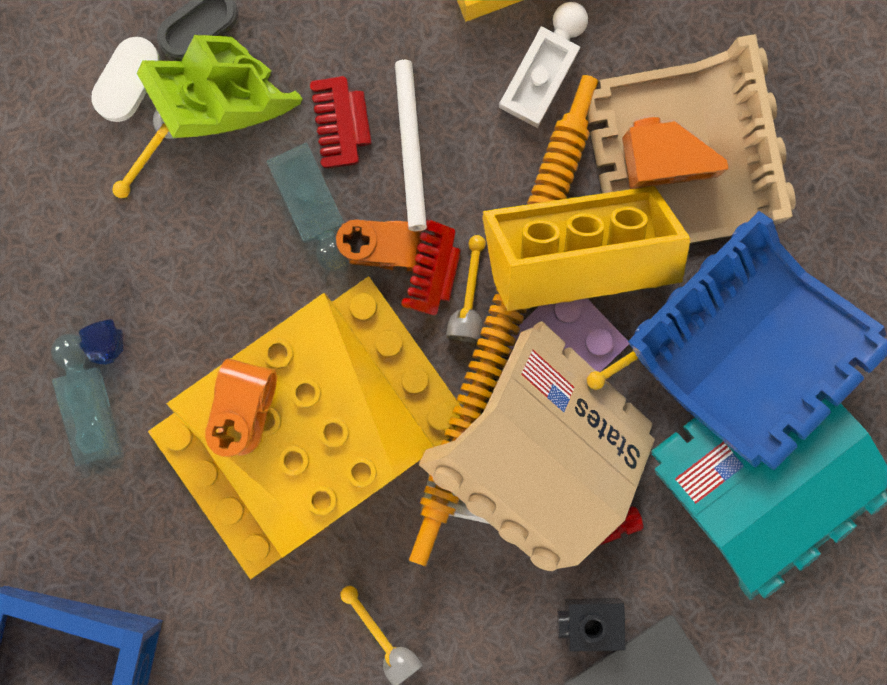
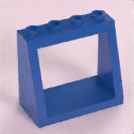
M0 587V645L7 615L120 648L112 685H148L163 620L19 588Z

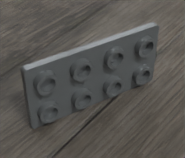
M672 615L665 616L625 643L626 650L612 651L562 684L718 685Z

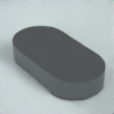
M190 0L161 23L157 32V41L160 48L169 58L182 61L194 35L223 36L233 28L238 18L237 5L234 0Z

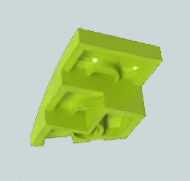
M194 35L182 61L142 60L136 73L173 138L206 136L242 129L281 116L300 105L303 101L301 95L296 91L282 93L267 80L272 71L261 61L252 57L248 50L233 37Z

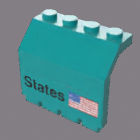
M825 398L821 401L829 408L831 413L805 440L799 438L792 431L788 434L798 447L775 470H772L763 462L756 468L753 467L695 417L683 426L685 432L692 439L690 442L686 443L675 432L651 450L652 455L660 464L655 468V473L723 554L739 578L738 586L749 600H752L758 594L764 599L772 595L784 585L785 581L781 577L794 566L799 571H802L821 555L817 548L827 540L832 538L835 543H838L857 527L853 520L866 510L871 515H874L887 505V464L869 433L841 403L838 406H834Z

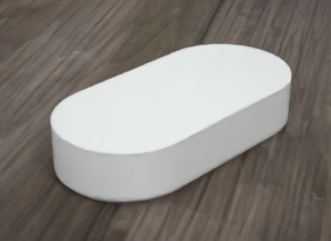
M131 37L121 42L93 88L92 104L95 110L109 121L121 122L129 119L136 112L147 93L136 73L142 60L161 61L159 52L147 39Z

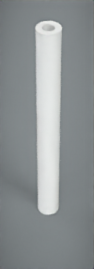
M399 60L395 63L408 229L410 231H422L427 228L413 65L410 60Z

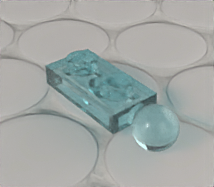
M307 142L267 160L266 162L303 242L306 244L318 239L319 244L316 249V257L324 269L329 271L344 269L349 264L350 259L344 257L338 250L334 230L339 229L344 224V221Z
M75 334L61 335L52 345L51 356L59 367L65 369L66 376L52 379L75 466L122 454L100 367L84 370L83 364L88 357L86 342Z

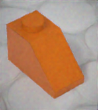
M659 117L640 119L633 122L634 127H630L622 137L630 189L718 178L728 170V163L724 157L675 121L661 123Z

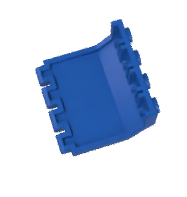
M760 211L748 222L738 226L731 239L716 254L706 258L701 264L699 271L683 287L674 290L669 296L667 303L651 319L642 322L636 329L634 336L628 341L639 361L685 410L753 467L756 468L763 462L772 470H775L798 447L788 436L791 431L802 440H805L831 413L829 408L821 402L824 398L834 406H838L864 380L863 375L855 369L857 365L866 372L871 373L887 357V339L884 338L886 336L885 327L807 273L780 243L773 220Z

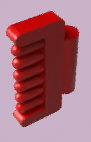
M344 76L312 81L309 86L313 92L331 91L314 94L312 96L313 102L319 103L334 100L331 103L315 105L314 112L319 114L335 111V113L317 116L315 122L317 124L337 122V124L319 126L317 128L319 135L338 133V135L320 137L318 143L321 146L340 143L338 146L325 147L320 150V155L324 157L320 161L322 167L329 169L358 164V147L372 144L364 91L349 92L348 81Z
M426 220L427 228L424 230L426 232L420 234V239L432 244V246L420 243L417 249L430 256L417 254L415 261L426 265L427 268L415 265L412 268L413 273L425 278L417 276L410 278V283L421 287L422 290L410 287L407 290L408 295L420 300L403 298L401 304L404 308L436 315L440 300L450 302L461 249L453 247L456 233L454 228L433 220Z

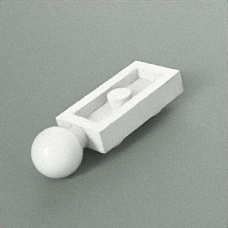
M576 2L563 3L556 9L553 15L554 33L541 26L499 103L500 109L536 128L539 127L580 50V46L569 41L570 38L581 35L588 25V15L585 8Z

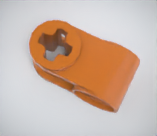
M350 220L344 223L337 232V251L344 261L353 265L376 266L388 270H393L394 266L407 267V271H412L413 266H420V263L415 261V256L421 254L417 246L422 243L420 239L422 231H410L406 221ZM355 232L362 233V240L369 242V245L361 246L360 253L351 252V246L344 243V240H351Z
M229 358L222 363L216 378L214 400L205 429V439L213 453L222 457L246 455L252 453L259 446L268 409L273 401L276 390L277 372L275 370ZM234 426V430L241 433L240 441L234 442V438L227 435L229 427Z

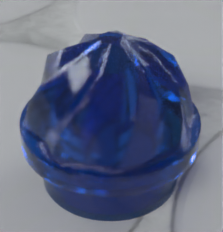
M112 319L99 321L79 330L81 342L78 344L79 349L84 352L91 362L108 365L113 363L122 353V337L124 335L121 329H116Z

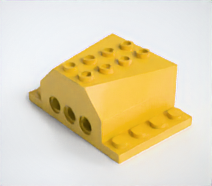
M368 276L334 301H331L325 293L321 294L230 358L273 369L277 372L276 390L273 401L268 409L262 439L259 446L252 453L222 457L213 453L207 445L205 429L208 424L214 400L215 382L221 365L166 403L174 413L148 432L251 580L420 461L427 449L439 446L442 440H448L449 437L444 435L446 428L456 429V427L448 424L450 417L460 418V416L452 413L454 406L461 407V405L456 401L454 395ZM234 426L228 428L227 435L232 436L234 442L240 441L241 433L235 431Z

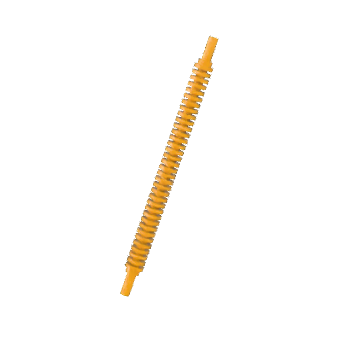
M589 75L582 76L569 113L564 114L562 120L556 122L555 131L550 138L551 142H549L546 149L548 153L544 155L542 160L544 163L541 164L540 174L537 175L535 180L537 185L533 186L532 196L529 197L527 204L567 199L565 194L569 193L570 184L574 179L573 173L577 171V162L581 160V152H583L586 145L585 141L588 140L590 134L587 130L589 123L586 120L594 90H596L599 83L596 78ZM500 294L494 295L492 302L496 305H491L488 311L492 316H487L484 322L485 325L491 328L483 327L480 333L481 336L487 339L479 338L476 344L477 347L484 351L475 349L472 355L473 358L480 362L470 361L468 366L469 369L476 373L466 372L464 377L472 385L462 383L460 388L468 396L459 394L456 400L464 405V407L454 406L452 413L460 416V418L450 417L448 422L449 425L456 427V429L446 428L444 433L445 436L452 439L451 442L455 441L481 415V412H484L487 406L485 400L489 401L492 395L489 389L494 390L497 381L493 380V378L499 379L503 372L497 369V367L504 368L507 360L501 356L510 357L512 350L507 346H514L516 343V338L511 335H518L520 327L515 324H522L524 316L520 313L527 312V309L507 311ZM442 440L440 445L449 443L450 441ZM429 475L428 481L435 483L433 476ZM437 484L435 488L426 485L423 491L432 496L431 499L421 497L419 502L423 505L420 515H423L424 519L409 561L425 567L441 523L446 524L449 514L453 516L456 509L449 507L448 503L458 504L460 500L457 496L452 495L451 491L443 489Z

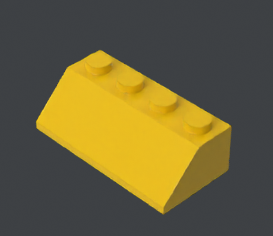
M655 186L483 211V224L493 279L507 311L529 309L531 307L571 302L603 295H614L683 282L690 237Z

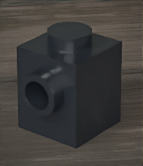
M619 598L565 599V610L557 611L558 639L566 638V645L569 651L626 650L624 603Z

